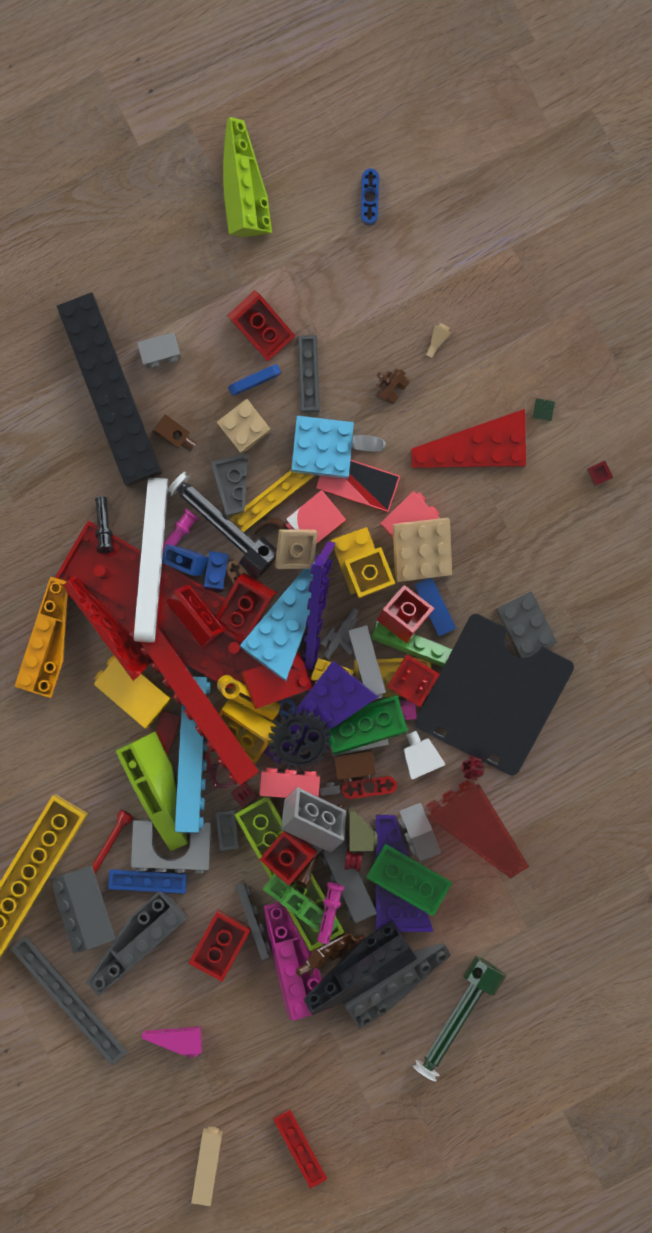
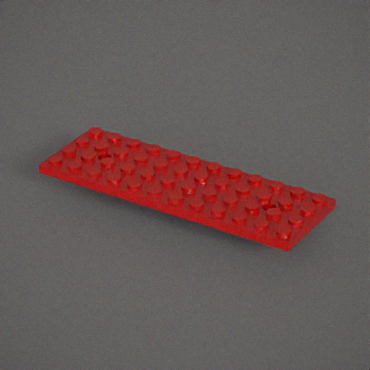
M87 520L55 578L68 581L71 577L75 576L121 625L130 632L132 630L129 625L134 623L136 618L141 550L113 535L111 537V544L114 546V551L109 554L98 553L96 549L98 539L95 536L98 526ZM162 563L156 623L160 631L184 664L216 682L222 676L229 675L245 684L242 672L259 667L262 664L240 648L241 643L223 632L203 647L197 644L192 637V633L182 626L181 619L177 614L175 615L170 611L169 604L166 602L176 589L190 585L216 618L226 598L212 590L204 589L203 585ZM228 684L226 688L231 689L232 684ZM241 692L239 693V694H241V695H243V696H245V697L251 699L250 697L246 696L245 694H243V693H241Z

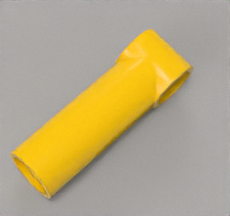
M229 675L222 676L217 682L218 690L226 698L234 700L269 720H273L280 710V703L274 702L255 709L252 700L239 694L241 692L250 697L245 684ZM228 684H232L231 689L225 690Z

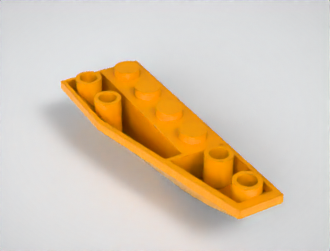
M51 576L14 686L48 698H52L64 661L68 593L63 586L67 581Z

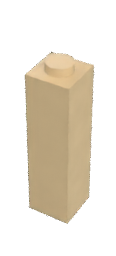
M217 1127L203 1129L191 1202L193 1204L211 1206L223 1131H219Z

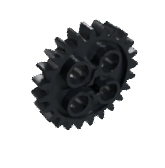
M296 708L295 714L288 710L287 717L281 714V721L274 720L277 727H270L271 731L274 732L268 733L269 738L272 739L268 741V744L273 746L270 748V752L275 753L273 755L274 759H279L280 765L286 762V769L293 765L294 770L301 766L302 771H304L305 765L312 769L311 763L314 762L316 765H319L318 758L325 759L322 753H329L326 747L331 746V742L328 740L331 739V734L327 733L330 731L329 726H325V720L320 721L321 717L319 714L314 717L312 710L309 714L306 713L305 708L302 710V713H299ZM295 724L300 726L299 729L295 731L290 729L291 726ZM310 732H317L315 737H308ZM285 742L292 743L291 746L287 748L282 746ZM303 749L309 750L305 755L300 754V751Z

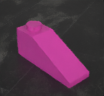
M201 1026L147 1030L141 1034L144 1040L178 1054L187 1055L190 1058L197 1057L203 1050Z

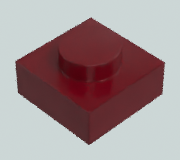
M606 461L587 469L594 486L613 478Z

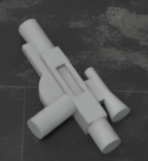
M352 608L346 620L341 622V628L337 634L334 632L335 628L332 627L327 636L320 642L321 645L326 647L328 641H331L323 655L330 660L338 645L349 655L353 653V648L349 645L350 637L348 631L352 630L358 620L356 618L360 612L358 609Z

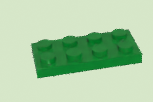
M396 695L367 704L330 729L328 733L331 734V739L329 740L335 755L406 734L408 730L399 698Z
M386 843L366 875L367 879L432 916L435 915L453 883Z

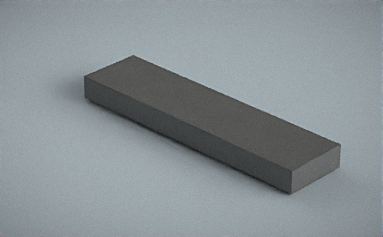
M317 335L298 336L301 412H320Z

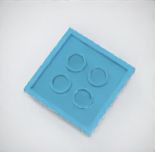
M297 416L291 472L348 479L354 422Z

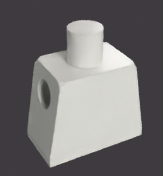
M417 731L406 735L410 746L404 748L403 751L411 779H415L445 765L429 738L421 741Z

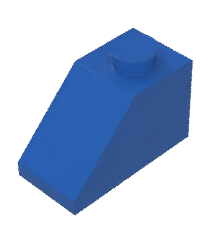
M166 544L162 555V563L192 576L203 575L209 557L195 551Z

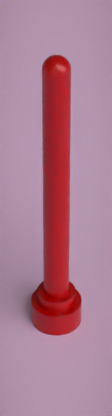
M121 809L119 811L116 826L92 864L95 874L123 827L130 824L134 818L133 815Z

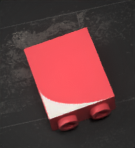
M321 490L286 518L288 522L286 526L289 530H316L318 532L317 544L338 526L345 523L346 519L323 490Z

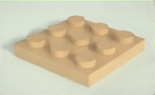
M448 517L393 524L395 580L397 582L452 575L450 519Z

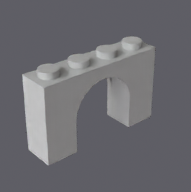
M145 819L133 820L131 867H136V871H147L148 868H155L156 872H167V869H174V872L185 873L186 869L194 870V873H205V870L210 869L212 822H204L203 829H200L199 834L191 833L190 847L184 856L177 859H168L161 856L155 849L153 842L154 824L152 821Z

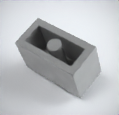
M174 332L137 342L145 368L154 369L159 367L161 363L167 362V364L178 362L179 358H182Z

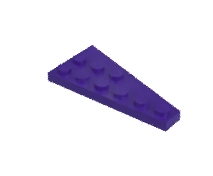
M332 661L297 709L299 713H302V710L305 708L307 714L312 710L314 717L319 714L321 717L320 721L325 720V726H329V729H332L379 696L335 661ZM295 724L292 725L290 729L295 731L299 729L300 726ZM310 732L308 737H315L317 732ZM285 742L282 746L287 748L290 747L292 743ZM268 745L264 753L279 764V759H274L273 755L275 753L270 752V748L273 746Z
M376 815V858L385 843L409 857L396 816ZM376 884V930L392 920L400 932H434L428 913Z

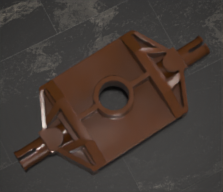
M348 932L339 935L336 940L329 944L327 943L320 948L313 949L305 964L296 969L297 976L301 977L308 972L313 978L312 972L315 968L319 969L330 959L334 961L339 956L343 959L365 936L360 934L354 938Z

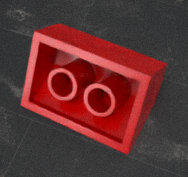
M190 585L176 589L166 601L169 604L170 611L175 615L177 614L181 619L182 626L192 633L194 641L202 647L209 644L225 630Z

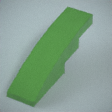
M274 873L263 887V890L296 914L302 921L320 932L324 910L292 885L288 886ZM336 919L334 920L332 932L339 924Z

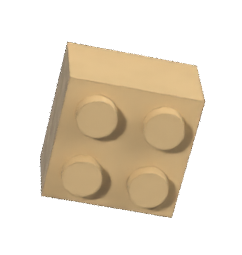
M248 399L217 421L220 429L240 454H244L271 433L270 427Z

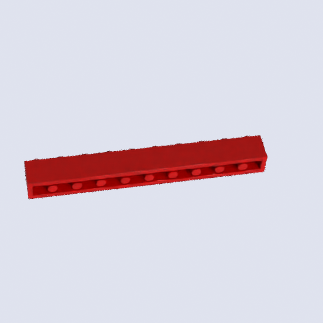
M135 622L129 625L130 629L132 630L129 632V634L131 635L133 640ZM156 625L155 642H140L142 644L140 650L146 658L148 656L151 657L153 660L151 665L156 673L161 672L165 677L162 679L168 689L172 687L175 692L173 697L179 705L183 703L186 708L184 713L190 721L192 719L195 720L197 723L195 729L201 737L203 735L206 736L208 739L206 744L211 752L216 751L220 757L217 760L223 769L225 767L229 769L231 773L228 776L234 785L238 783L242 786L260 772Z

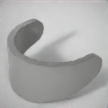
M370 435L353 436V449L369 452H383L385 450L386 442L379 437Z

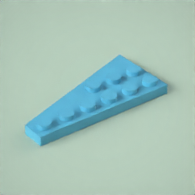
M303 569L240 645L242 650L285 682L305 633L307 616L310 615V610H307L308 600L311 598L309 584L313 581L310 569Z

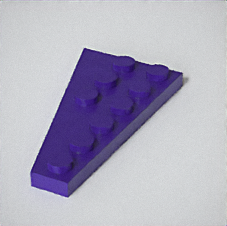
M330 541L327 542L321 554L317 555L315 563H312L310 569L313 581L309 584L311 598L308 600L307 610H310V615L306 619L308 633L305 635L304 644H307V649L303 653L305 668L313 670L318 658L320 637L317 635L320 634L321 627L323 626V619L320 618L323 609L326 607L330 578L326 576L329 575L333 562L329 557L335 549V542Z

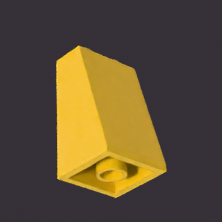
M113 655L106 663L108 667L105 671L100 670L95 676L96 682L94 685L145 729L149 728L173 697L143 673L133 681Z

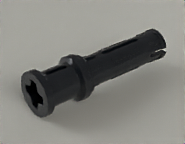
M99 496L95 498L98 530L95 533L98 539L96 549L100 554H109L114 551V546L111 544L113 533L109 529L107 497Z

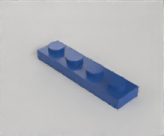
M109 870L108 889L186 893L187 873Z

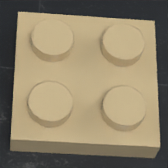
M279 530L275 567L277 569H311L315 558L318 532L316 530Z

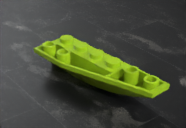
M229 117L227 118L223 157L224 200L229 235L249 237L272 233L268 197L244 120Z
M156 731L116 750L141 804L170 851L188 844L187 833L175 832L177 786L171 762Z

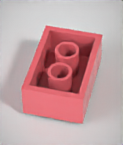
M267 767L261 773L260 796L286 798L298 787L318 797L320 775H316L317 771L305 770V774L297 773V770L294 769L278 772V768Z

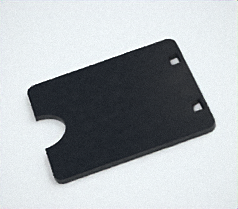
M475 613L468 618L439 677L421 708L415 724L418 729L473 757H478L483 762L509 775H516L520 771L574 670V664L571 660L543 646L532 656L525 658L514 656L505 645L507 628ZM437 726L447 730L446 736L435 731ZM492 753L500 757L499 763L489 759V755Z

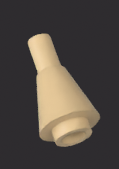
M442 323L434 325L431 345L426 353L427 356L433 358L437 348L450 336V327Z

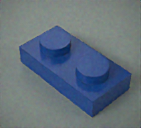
M209 552L204 589L223 592L229 554Z

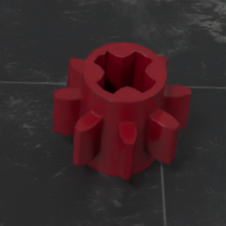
M469 756L468 759L464 760L461 765V771L465 773L463 777L477 781V777L483 776L485 766L481 764L482 759Z

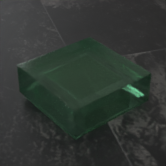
M536 398L532 418L551 421L555 401Z

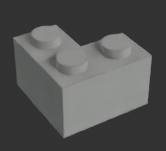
M421 802L399 811L402 819H399L402 830L407 829L405 837L408 844H411L409 847L413 856L417 855L421 862L441 854Z

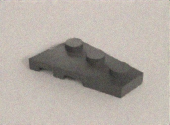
M248 453L211 462L226 517L245 513Z

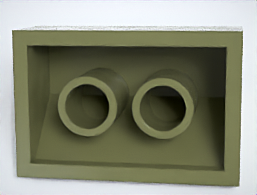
M349 807V850L373 851V846H377L376 831H373L372 826L353 807Z

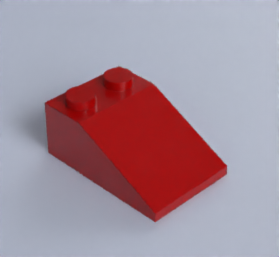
M255 290L227 315L229 320L267 361L274 357L296 336L266 300Z
M246 573L240 575L216 616L218 622L225 629L223 633L242 644L260 622L277 592Z
M300 652L295 655L286 682L264 665L242 672L255 709L312 689Z

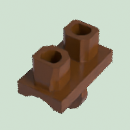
M395 369L393 373L387 370L384 375L379 372L376 376L380 380L376 385L380 390L375 396L378 399L394 404L399 397L393 391L396 385L401 390H404L410 383L404 376L406 373L402 369Z

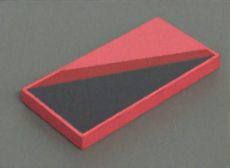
M350 459L348 479L320 476L316 489L389 512L400 476Z

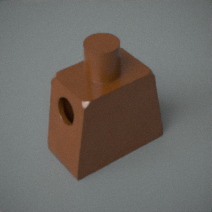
M166 414L152 431L177 449L182 446L190 452L196 445V442L188 437L190 432ZM174 432L180 434L181 437L179 440L173 437Z

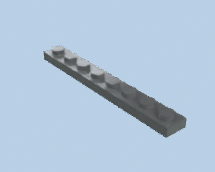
M26 935L10 948L111 1065H114L127 1053L123 1045Z

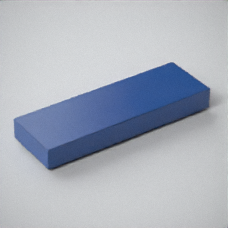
M427 578L415 584L414 586L419 597L434 607L429 618L438 637L456 629L433 579Z

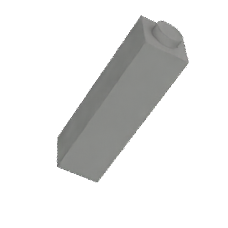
M366 625L349 630L348 633L362 683L379 696L376 699L382 698V694L386 693L368 627Z

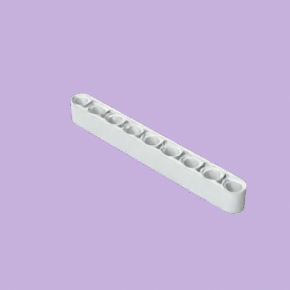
M148 478L134 629L135 642H155L168 478Z

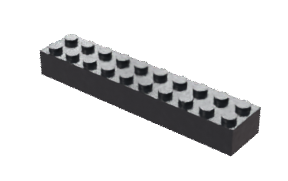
M91 292L57 305L61 320L125 486L128 487L149 477L162 474L94 294Z

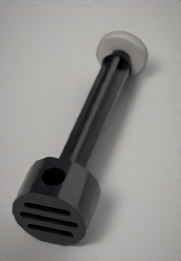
M186 472L180 474L169 486L166 493L170 492L172 497L179 492L180 497L245 554L239 564L255 579L259 578L275 561L277 548L265 537H261L254 543L194 489L192 485L186 484L190 475L186 476Z

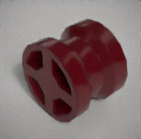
M347 850L344 870L354 869L356 872H360L362 852L352 853Z

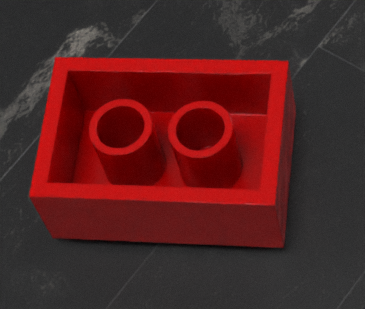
M217 909L188 964L223 982L251 930L250 926Z

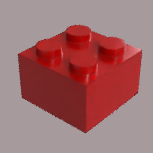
M403 585L382 609L377 621L405 643H408L428 620L434 607Z
M283 831L259 860L289 886L318 851L305 840Z

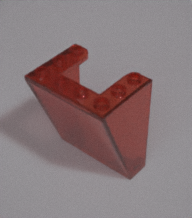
M473 780L462 782L458 785L459 789L454 792L452 789L447 791L438 802L433 800L425 805L427 808L424 811L433 822L509 878L529 868L479 784L475 785Z

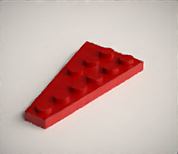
M525 409L411 448V468L525 467Z
M75 576L71 577L63 585L67 593L73 598L100 635L102 641L106 643L134 681L153 660L150 656L145 657L140 650L142 645L133 640L129 632Z

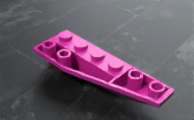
M280 902L265 905L264 912L270 946L287 1018L294 1021L310 1016L312 1014L303 999L322 980L320 971L315 968L312 972L313 978L308 972L301 977L297 976L296 969L305 964L310 956V952L287 908Z

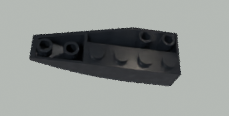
M391 920L361 940L303 1000L312 1015L325 1011L371 989L416 960L417 957Z

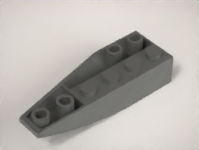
M161 891L157 892L128 919L86 983L100 996L182 924L188 915L176 901Z
M441 943L414 951L413 953L417 957L416 960L371 989L343 1002L359 1029L368 1025L380 1015L385 1014L447 960L451 954L446 945Z

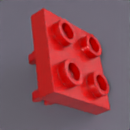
M406 654L387 687L420 707L440 674Z

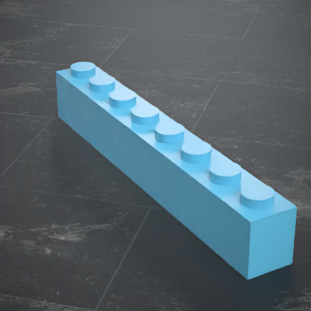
M193 677L206 696L210 694L211 682H207V677ZM182 703L175 832L199 834L200 829H203L204 818L200 817L201 810H204L205 798H201L202 790L206 788V779L202 778L203 771H206L207 759H203L204 751L208 749L206 744L208 740H204L205 735L201 737L195 729L197 723L194 719L191 721L184 713L186 708Z

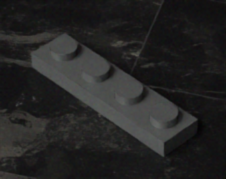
M244 882L236 885L261 960L269 958V952L272 950L269 941L264 940L263 933H265L262 922L258 923L256 915H259L256 904L251 903V889L249 885L245 886Z

